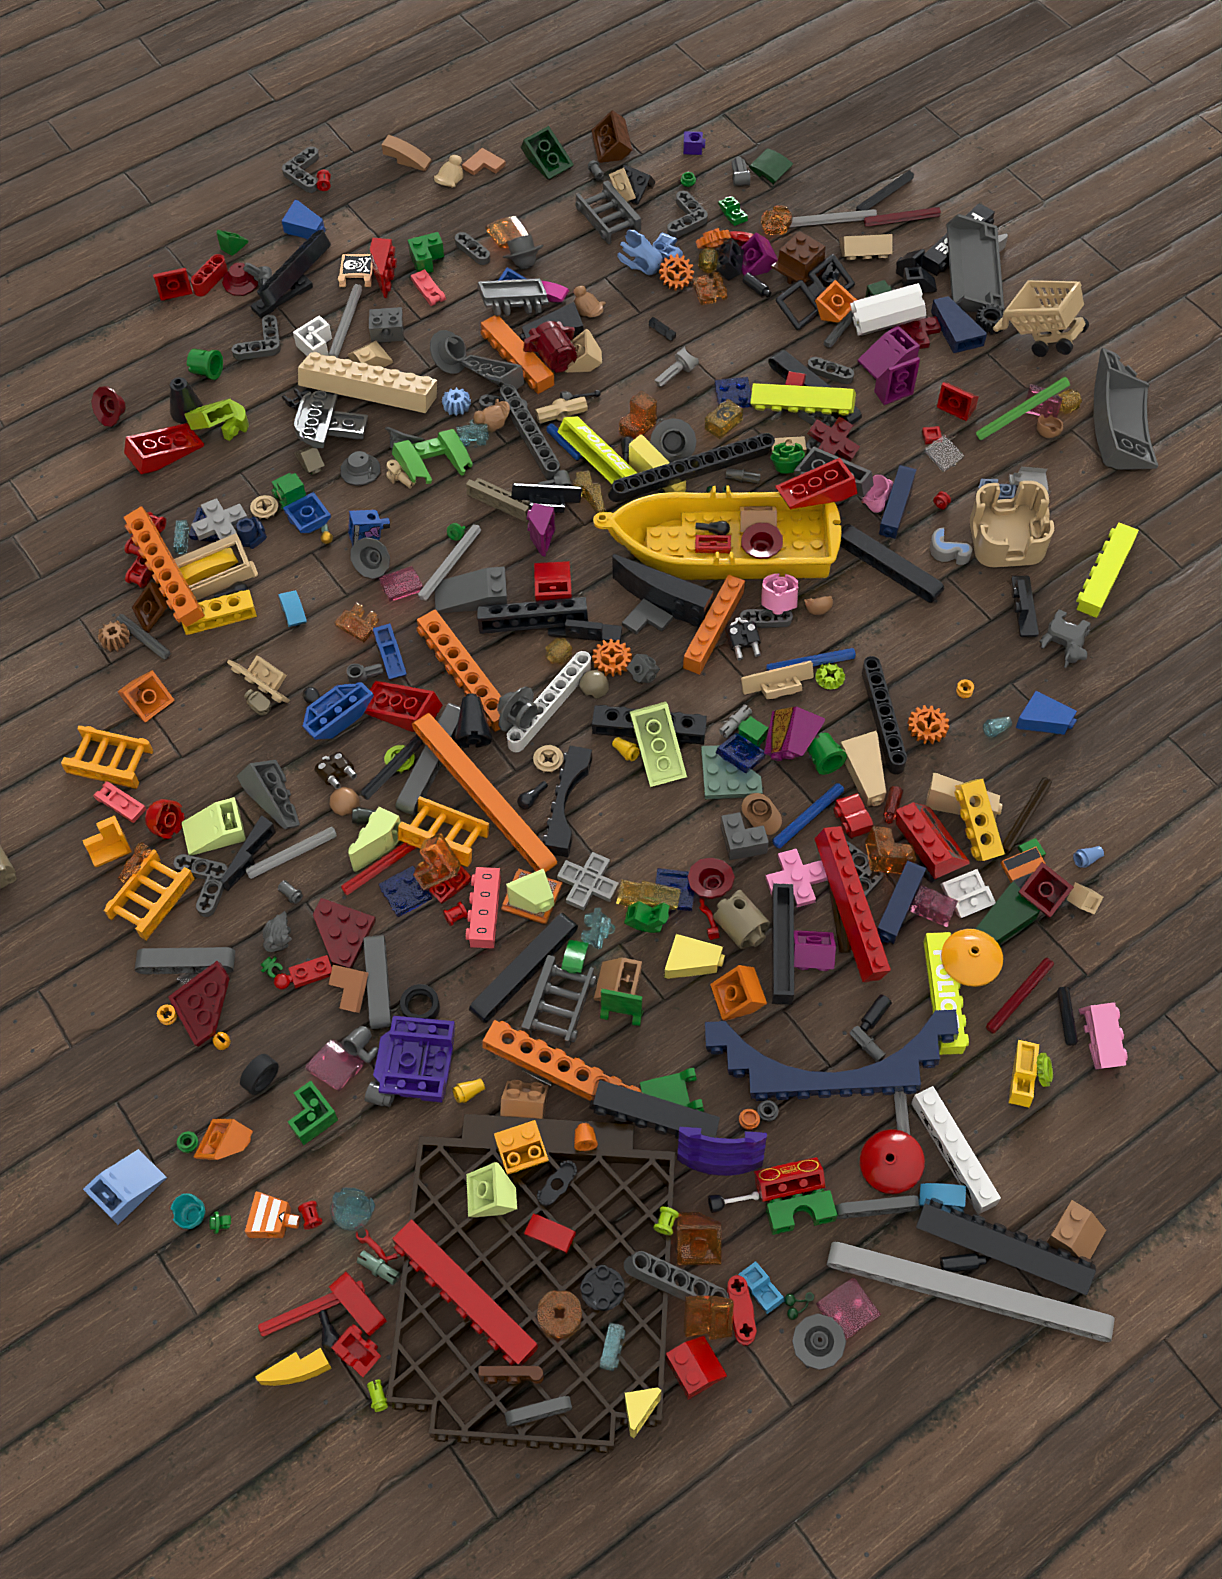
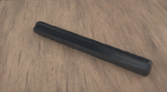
M908 170L856 206V211L870 209L912 180L914 173Z
M417 734L360 791L364 799L368 800L424 743Z

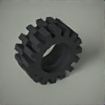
M986 304L985 307L981 306L978 309L975 322L986 334L989 332L990 335H993L995 332L993 327L1003 317L1004 309H999L998 305L994 307V304H991V306ZM986 318H992V319H994L995 321H990V320H987Z

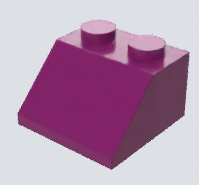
M757 232L741 247L744 250L742 273L744 276L747 273H751L754 276L768 273L772 269L771 265L778 261L769 240Z
M534 503L532 509H529L527 513V520H529L527 530L530 531V539L539 553L545 557L555 532L554 507Z
M794 930V967L800 970L817 968L820 971H828L829 969H834L836 944L833 932Z

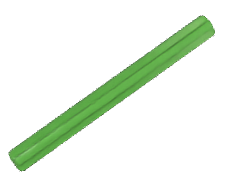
M1063 377L976 432V435L980 440H983L1070 386L1069 380Z

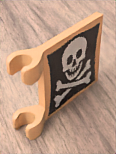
M342 254L340 275L338 276L339 287H346V278H364L365 287L372 286L373 267L370 254Z

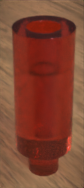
M892 786L889 789L883 813L885 823L892 824L893 819H896V810L900 807L903 789L900 787Z

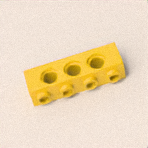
M239 591L234 594L199 602L198 604L205 616L188 627L183 623L182 626L185 634L190 635L257 617L250 591Z
M975 779L955 785L956 790L954 793L956 800L961 806V818L966 823L967 828L965 832L972 844V856L976 858V861H985L1004 855L984 780ZM971 797H974L975 799V805L973 807L970 805L969 802ZM977 815L981 819L979 825L975 823V818ZM983 834L986 837V842L984 844H982L980 841V838Z

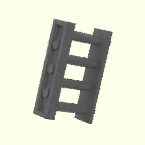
M609 181L603 182L601 193L585 200L579 193L576 194L575 206L577 210L581 211L598 231L601 238L608 244H611V234L627 227L637 232L641 231L640 216ZM604 198L609 201L594 209L589 206ZM610 208L616 209L617 212L601 219L597 215ZM620 217L625 220L611 228L605 225Z
M547 955L521 1027L522 1031L526 1032L529 1037L532 1031H536V1029L564 1037L565 1048H570L571 1042L575 1043L578 1031L576 1027L590 987L594 988L597 976H594V968L590 967L587 975L569 973L556 965V958L554 956ZM557 975L584 983L582 992L577 993L553 986L550 983L551 978ZM551 993L578 1001L575 1012L546 1004L544 1001L545 995ZM544 1011L572 1019L569 1029L566 1030L539 1022V1019H537L539 1012L542 1013Z

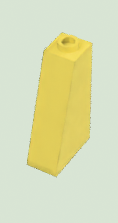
M639 435L629 444V465L637 473L669 463L643 435ZM686 481L662 489L666 493L685 492Z

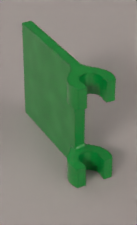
M601 988L600 1019L608 1020L609 1012L612 1011L632 1015V1025L641 1026V1018L643 1017L642 996Z
M694 1068L686 1069L677 1074L640 1082L641 1091L644 1094L704 1112L702 1099L690 1102L685 1082L697 1080Z

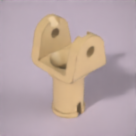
M389 460L387 462V469L389 470L387 478L393 484L396 481H400L409 489L415 485L396 460Z

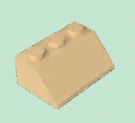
M892 234L839 237L842 257H846V260H855L856 256H862V259H872V255H878V258H888V255L892 254Z

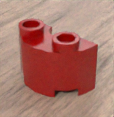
M352 1324L332 1345L331 1349L348 1366H351L360 1376L364 1377L381 1355L376 1351L378 1346L369 1338L365 1341L361 1337L363 1332L356 1325Z

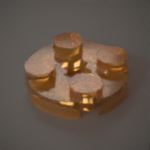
M777 205L772 207L773 210L764 212L761 217V225L767 234L783 235L787 232V228L790 227L793 221V216L788 207Z
M551 1291L544 1295L539 1302L537 1311L538 1323L542 1330L550 1336L556 1338L568 1336L576 1331L582 1319L581 1304L577 1297L569 1291ZM564 1309L565 1317L556 1319L554 1317L556 1315L554 1310Z

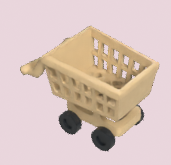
M1028 280L1006 308L1003 317L993 327V330L998 332L999 330L1007 329L1010 320L1021 335L1032 333L1035 343L1031 349L1036 356L1044 357L1049 351L1048 343L1057 342L1056 349L1059 353L1063 355L1070 354L1073 350L1072 341L1079 333H1084L1089 328L1087 319L1080 316L1076 317L1084 306L1081 283L1075 281ZM1034 287H1037L1039 294L1036 293ZM1042 288H1045L1047 294H1044ZM1050 288H1053L1055 294L1051 293ZM1058 288H1061L1062 294H1059ZM1071 327L1070 331L1062 333L1064 329Z

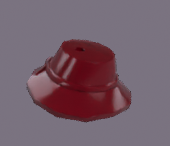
M244 263L233 264L223 277L222 284L226 292L234 296L247 295L258 286V281L254 279V276L243 270Z
M101 386L93 393L91 403L95 416L104 426L113 427L118 422L119 417L125 413L124 399L108 386Z
M755 523L748 527L742 535L741 547L746 554L756 559H769L777 555L783 547V536L777 527L769 523Z
M715 858L699 859L691 866L688 874L690 889L699 897L708 899L724 896L732 889L735 880L732 868L723 860Z

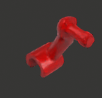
M700 898L701 906L699 909L708 917L711 928L707 929L709 940L720 938L719 928L716 926L713 913L704 904V898Z
M365 1229L366 1236L364 1238H360L358 1232H356L358 1242L362 1244L367 1243L379 1258L386 1262L385 1264H388L387 1261L398 1258L397 1253L386 1257L382 1248L370 1238L367 1229Z

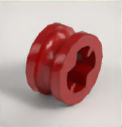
M940 491L933 498V502L938 508L945 509L951 503V498L946 492Z

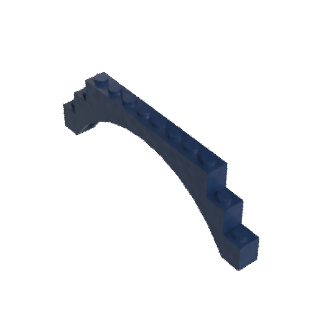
M956 1009L935 1010L919 1034L902 1049L884 1060L855 1070L813 1072L786 1066L762 1055L744 1042L726 1021L705 1022L707 1052L722 1054L723 1051H727L729 1075L741 1078L745 1077V1074H749L751 1099L755 1098L756 1101H766L768 1098L775 1097L777 1100H787L789 1097L796 1096L798 1099H808L810 1096L817 1095L819 1098H829L831 1095L840 1094V1097H850L852 1094L860 1093L862 1096H872L874 1093L881 1092L883 1095H893L895 1092L904 1091V1094H914L916 1091H920L921 1087L919 1066L928 1069L939 1065L938 1041L951 1043L957 1040L959 1034Z

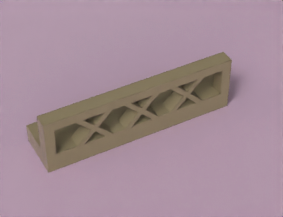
M477 478L475 482L469 479L466 483L468 496L520 520L528 521V500H514L511 498V492L480 478Z

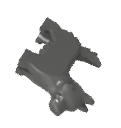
M1058 609L1054 619L1049 623L1047 633L1042 636L1040 643L1042 649L1051 641L1065 646L1064 668H1066L1069 663H1076L1078 660L1087 659L1088 653L1083 649L1085 637L1090 633L1091 623L1082 620L1079 625L1072 624L1071 622L1068 624L1062 619L1066 617L1067 612Z

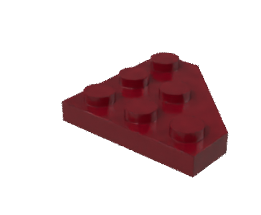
M321 898L313 913V917L332 965L352 969L364 946V937H368L376 919L374 916Z
M219 961L210 965L168 996L194 1045L198 1047L216 1033L230 980Z

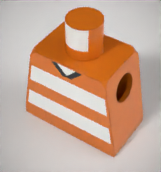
M256 1191L245 1233L249 1238H283L286 1227L298 1229L300 1216L290 1214L291 1207L288 1202Z

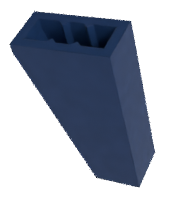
M949 296L933 300L931 313L937 317L941 331L953 353L984 346L987 336L986 332Z
M899 465L881 521L879 535L896 539L912 493L917 469Z
M907 861L877 929L881 941L895 943L920 889L926 868Z

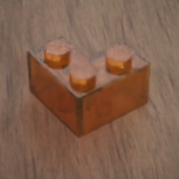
M643 391L634 395L630 400V413L619 421V434L624 437L632 436L634 439L639 435L644 436L657 423V400Z
M872 826L865 841L871 871L902 874L907 861L915 863L916 856L913 845L894 843L891 828Z
M442 833L424 840L419 852L425 861L418 864L413 875L421 888L426 890L457 876L461 863Z

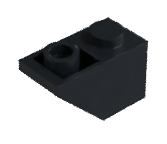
M922 267L904 268L903 287L919 283L922 293L937 292L935 278Z

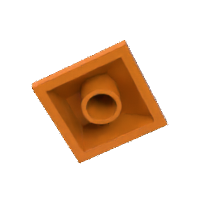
M153 670L132 680L117 691L128 707L143 722H147L175 701Z
M212 1119L194 1158L219 1160L244 1151L250 1143L253 1131L234 1119Z

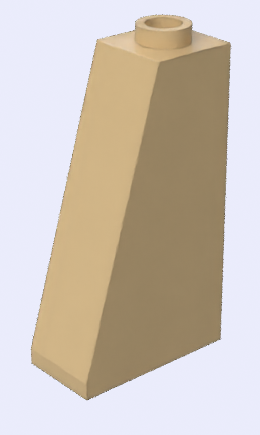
M873 731L842 741L840 747L847 754L845 765L865 806L880 805L884 802L886 788L877 732Z
M933 773L926 806L932 810L960 815L961 806L956 800L954 792L956 790L955 785L962 784L963 782ZM987 791L995 819L997 815L1001 814L1002 804L999 803L1000 795ZM971 797L969 801L972 807L975 805L974 797Z

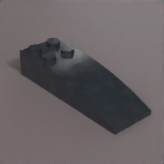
M613 554V579L638 599H646L672 615L675 619L700 627L713 602L712 590Z

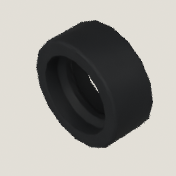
M417 984L409 987L404 991L400 1000V1007L404 1017L435 1019L439 1014L440 1004L438 995L428 985ZM418 995L428 996L432 1001L431 1009L425 1014H412L408 1009V1003L413 997Z
M267 1054L258 1055L243 1071L240 1077V1085L252 1095L261 1093L276 1077L279 1069L278 1063Z

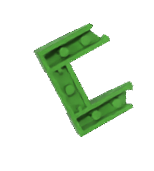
M454 429L439 432L438 438L411 444L409 440L393 444L392 455L413 483H415L416 477H424L426 484L432 483V479L422 461L423 459L445 454L461 476L466 472L464 469L466 465L470 468L473 466L466 448Z

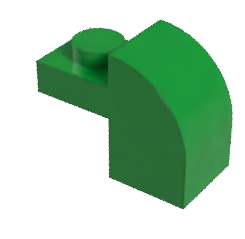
M638 901L628 906L624 924L644 932H661L662 925L668 920L670 906L661 903L650 907Z

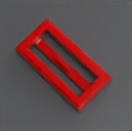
M731 535L695 536V553L731 552Z

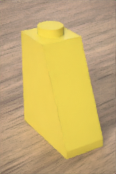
M676 934L665 967L664 978L670 979L717 973L718 967L723 966L725 955L722 954L723 947Z

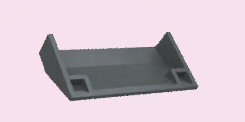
M957 214L946 224L952 300L964 312H978V309L981 306L985 307L986 304H989V306L994 304V307L998 305L999 309H1004L997 226Z

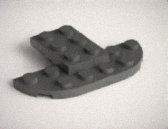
M322 390L315 391L312 394L308 392L300 401L294 421V431L300 440L311 445L313 448H324L327 435L363 439L368 415L334 411L339 394Z

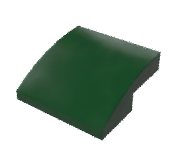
M767 148L749 168L759 177L764 175L774 185L792 167L793 163L780 153Z

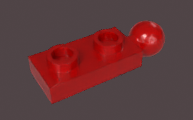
M325 955L289 967L290 975L284 973L276 975L274 985L276 988L283 990L293 982L294 987L298 988L330 977L332 967L328 956Z

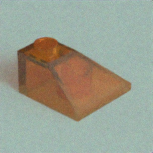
M678 1212L679 1216L676 1218L677 1265L721 1264V1222L699 1212Z

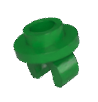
M452 523L447 527V535L450 539L458 541L463 537L465 526L461 527L457 523Z
M275 956L272 959L267 957L261 963L263 968L260 971L263 973L267 970V975L270 978H274L275 975L271 971L272 968L276 967L280 971L283 967L279 963H274L277 959Z
M214 1212V1215L210 1216L209 1227L210 1230H214V1234H218L219 1229L230 1228V1215L219 1217V1213Z

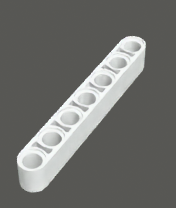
M580 651L576 653L534 701L540 715H537L531 721L529 728L521 730L513 726L508 731L507 742L508 748L511 751L520 752L576 689L583 674L591 671V656L588 652Z

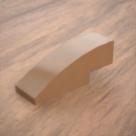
M388 135L382 143L383 154L397 158L398 164L426 171L432 162L431 158L425 153L397 137Z

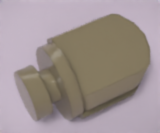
M250 689L245 693L244 698L247 699V704L258 715L263 716L270 712V700L261 692H254Z

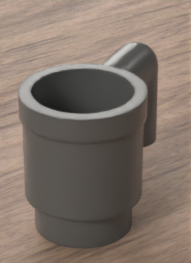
M364 1026L354 1029L342 1040V1047L348 1054L352 1056L358 1055L366 1063H370L378 1055L377 1047H373L368 1053L363 1049L372 1037L371 1032Z
M376 1079L374 1082L371 1081L365 1094V1102L382 1107H390L395 1094L379 1093L380 1084Z

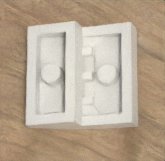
M978 869L940 884L959 918L973 914L996 903L989 886L984 885Z

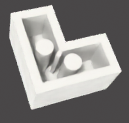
M318 316L293 331L296 346L306 356L313 352L329 356L326 342L331 340L332 336L329 324L322 317Z

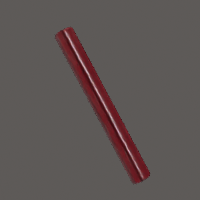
M939 207L869 216L864 218V225L869 227L939 217L941 210Z
M1045 958L989 1021L986 1029L990 1033L994 1034L1051 970L1054 965L1052 960Z

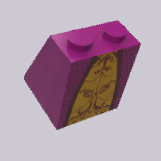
M797 706L772 711L764 754L771 756V759L775 761L803 756L824 724L825 718Z

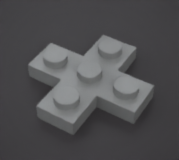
M216 498L201 505L207 518L191 525L199 541L214 534L221 540L235 534L236 531L233 526L237 525L239 520L247 518V515L240 504L223 510Z
M592 852L584 868L567 860L565 861L557 875V879L573 886L566 898L567 904L584 911L592 895L611 902L619 887V883L603 876L610 864V859Z

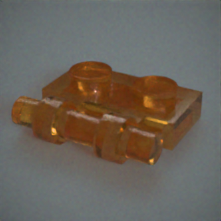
M718 272L713 273V279H710L708 275L693 277L692 283L701 305L717 302V297L720 296L723 300L727 299V289L723 285V278Z

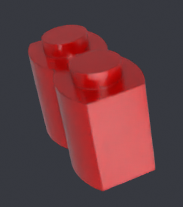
M858 793L836 800L835 807L833 808L836 818H840L842 821L841 826L845 834L853 838L872 831V819Z

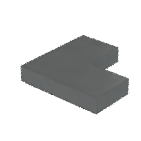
M643 599L625 618L622 626L636 635L647 623L663 631L673 620V616Z

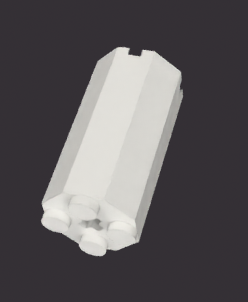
M919 283L850 303L857 335L862 336L926 318L925 302L922 299L923 294Z

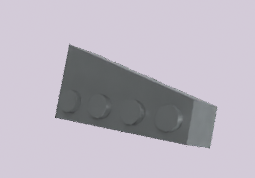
M813 447L794 470L795 477L839 457ZM841 458L855 478L858 493L855 496L864 497L874 485L872 471Z

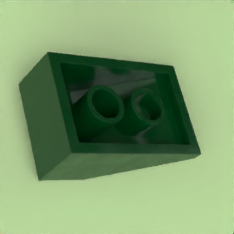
M549 126L525 138L522 142L521 149L527 159L548 180L574 166Z

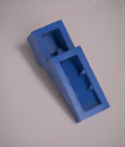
M391 624L373 628V634L388 679L392 680L406 676L407 673Z

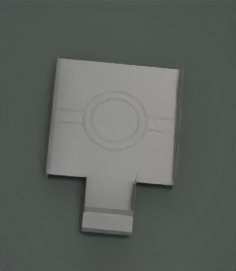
M1021 467L1018 473L1009 474V482L1012 485H1019L1021 481H1036L1046 488L1048 495L1051 492L1048 490L1047 469Z

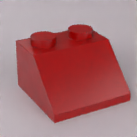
M186 268L153 275L161 301L193 294Z
M943 382L937 408L967 421L976 409L979 397L950 383Z
M705 1336L686 1341L666 1353L665 1360L688 1400L727 1377Z

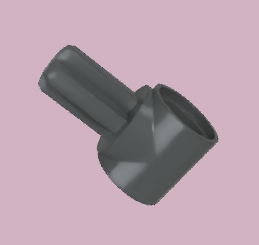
M245 263L243 267L244 271L254 276L260 287L272 276V270L268 266L257 268L250 263Z
M561 470L554 474L552 480L538 482V485L572 486L568 472Z
M355 663L347 668L350 684L359 682L365 684L367 678L383 673L381 664L364 668L363 665Z

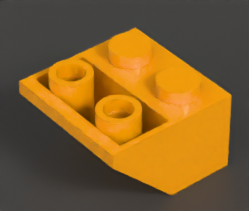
M535 1120L494 1133L495 1142L507 1175L549 1161Z

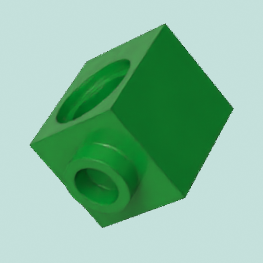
M751 716L746 721L743 720L738 726V739L755 750L767 738L768 727Z

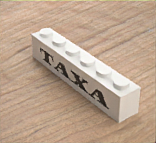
M932 1086L914 1095L911 1103L958 1183L966 1186V1196L976 1213L979 1215L995 1207L1001 1197L935 1088Z

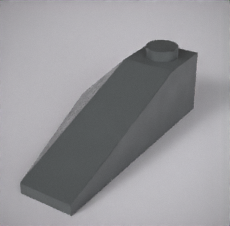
M471 354L460 361L461 365L499 387L511 384L518 390L519 387L524 385L522 365Z
M276 760L250 763L237 775L245 792L284 829L295 828L300 825L295 807L289 800L291 793L290 790L286 789L284 783L287 781L285 774Z

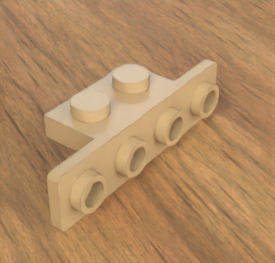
M257 655L248 670L240 664L228 660L227 663L232 666L231 670L239 675L241 673L244 674L246 681L251 684H258L259 690L266 694L268 692L271 693V698L278 703L282 701L289 703L290 699L277 691L287 676L279 669Z
M807 661L742 677V692L746 695L762 691L766 699L793 695L796 692L802 691L800 681L814 677L813 663Z

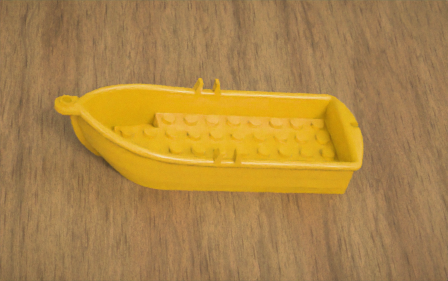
M713 486L710 493L668 492L648 495L625 504L614 513L602 512L596 514L593 518L595 527L608 529L611 536L618 543L626 547L643 564L683 580L726 579L728 574L740 579H764L772 574H779V577H785V574L795 578H827L831 564L836 560L842 534L841 525H834L841 523L840 514L835 502L789 509L779 492L731 493L729 486H726V493H716V486ZM740 507H776L777 528L783 536V547L777 555L769 559H756L746 554L742 549L741 537L744 532L740 531ZM723 520L729 524L730 531L727 535H731L730 553H695L696 535H716L706 530H696V522L709 524L710 522Z

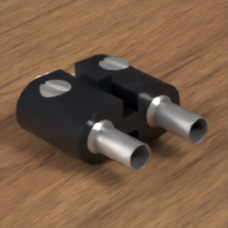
M740 617L735 618V622L725 628L730 650L735 651L737 660L743 659L741 649L746 646L747 648H753L755 657L760 656L761 653L758 645L761 643L756 623L754 621L741 620Z

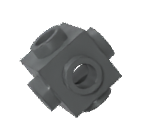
M636 654L626 667L633 675V679L638 683L652 682L660 670L656 665V661L647 654Z

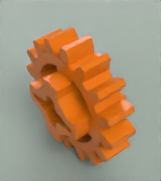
M719 228L705 232L703 237L697 239V248L704 249L707 247V250L718 248L723 242L729 240L731 236L729 230L720 231Z
M676 254L675 258L670 255L669 260L664 258V263L660 264L662 269H659V274H662L660 280H664L663 285L668 284V289L673 286L675 291L677 287H680L681 290L684 288V285L688 287L689 281L692 282V275L694 274V271L691 270L693 264L689 265L690 260L687 259L685 261L684 255L679 258L678 254Z
M610 639L609 643L604 640L602 646L597 644V649L593 650L592 656L594 668H598V671L601 672L604 671L605 676L611 673L612 677L615 676V673L622 675V670L628 671L626 667L632 660V654L630 653V648H626V643L620 644V640L614 643Z
M923 705L922 710L917 707L915 712H911L907 723L909 724L908 731H912L911 737L917 736L916 741L922 739L924 744L927 741L934 744L935 739L940 742L942 737H946L949 729V719L945 718L946 713L940 714V708L933 710L932 705L930 709H927L925 705Z

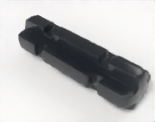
M655 317L649 320V326L653 329L655 328L656 331L672 341L676 338V332Z

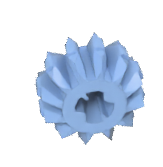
M457 387L455 390L449 389V392H445L444 397H442L443 408L449 415L453 413L456 416L458 414L463 415L464 412H468L471 405L468 392H465L464 389L458 390Z

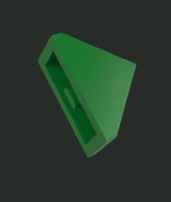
M217 230L216 232L220 249L231 256L235 255L249 241L236 233Z

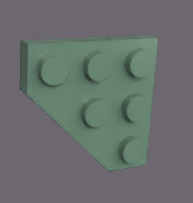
M720 745L701 746L705 799L746 798V796L752 793L763 794L761 776Z

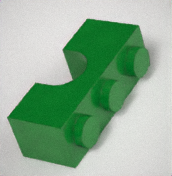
M818 1189L805 1196L803 1194H795L790 1197L791 1199L787 1200L777 1198L771 1200L766 1206L772 1235L793 1231L795 1226L793 1215L800 1211H804L812 1217L814 1226L835 1222L837 1218L830 1190Z

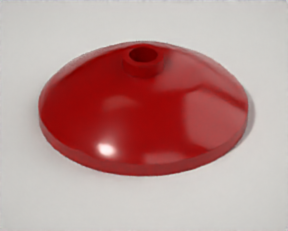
M895 1129L880 1131L870 1137L862 1148L860 1154L861 1172L869 1185L879 1192L885 1194L904 1193L919 1182L924 1172L925 1158L922 1148L915 1138L904 1131ZM889 1155L894 1156V1160L892 1162L887 1161V1157Z

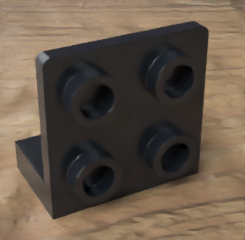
M624 164L623 168L626 171L636 197L628 202L638 205L648 186L654 187L655 180L651 175Z

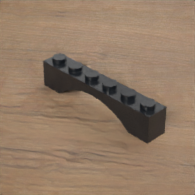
M570 746L568 752L564 754L563 763H565L564 769H560L559 774L561 782L560 785H556L555 796L557 798L556 801H552L551 805L552 818L547 820L546 828L549 829L548 834H544L542 841L553 855L569 857L572 845V831L567 824L564 814L566 802L574 787L589 775L592 763V749Z

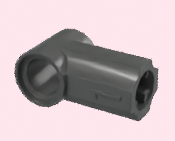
M736 157L731 163L734 186L750 185V172L746 168L745 160L741 157Z

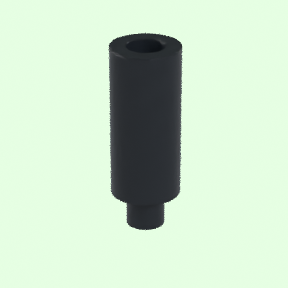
M747 273L743 277V283L761 297H770L769 287L754 275Z
M882 994L878 996L861 1019L862 1025L860 1028L864 1032H867L869 1028L873 1029L892 1004L891 1000Z
M976 1253L940 1257L941 1270L949 1272L979 1269V1265L986 1264L985 1256H977Z

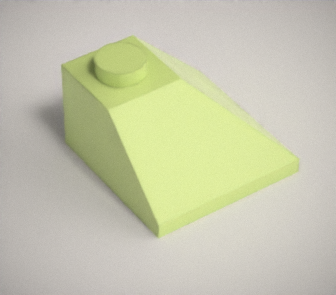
M544 869L506 884L508 901L512 906L533 913L546 912L554 906V897Z
M494 1162L466 1174L468 1217L503 1215L517 1209L516 1187L499 1163Z

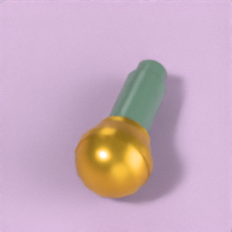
M327 524L321 527V541L324 544H329L332 542L333 536L329 532Z

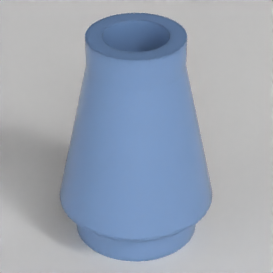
M1100 846L1078 849L1073 855V860L1078 867L1086 868L1103 857L1104 851Z

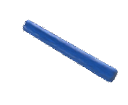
M854 648L770 663L766 665V671L811 661L813 666L850 660L855 658L856 653Z
M836 783L778 834L773 839V845L781 848L841 795L844 787L840 783Z

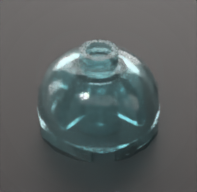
M342 1188L341 1192L337 1193L336 1191L331 1201L330 1214L332 1221L342 1229L359 1230L370 1221L375 1204L371 1197L370 1200L365 1197V1192L362 1190Z

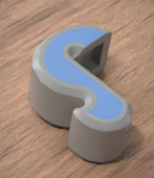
M944 527L934 531L930 543L931 555L936 560L948 562L956 559V564L964 565L970 560L972 547L968 543L944 542Z

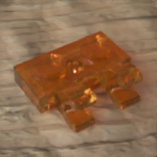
M356 603L350 612L345 609L334 623L336 627L364 643L373 633V628L379 619L376 618L377 614L373 611L369 612L364 620L360 617L363 616L365 611L362 610L363 605Z
M142 842L138 843L134 849V854L127 860L123 871L117 879L125 882L127 878L137 874L141 868L140 865L136 866L137 862L142 864L143 859L147 858L151 853V849L147 850V845Z

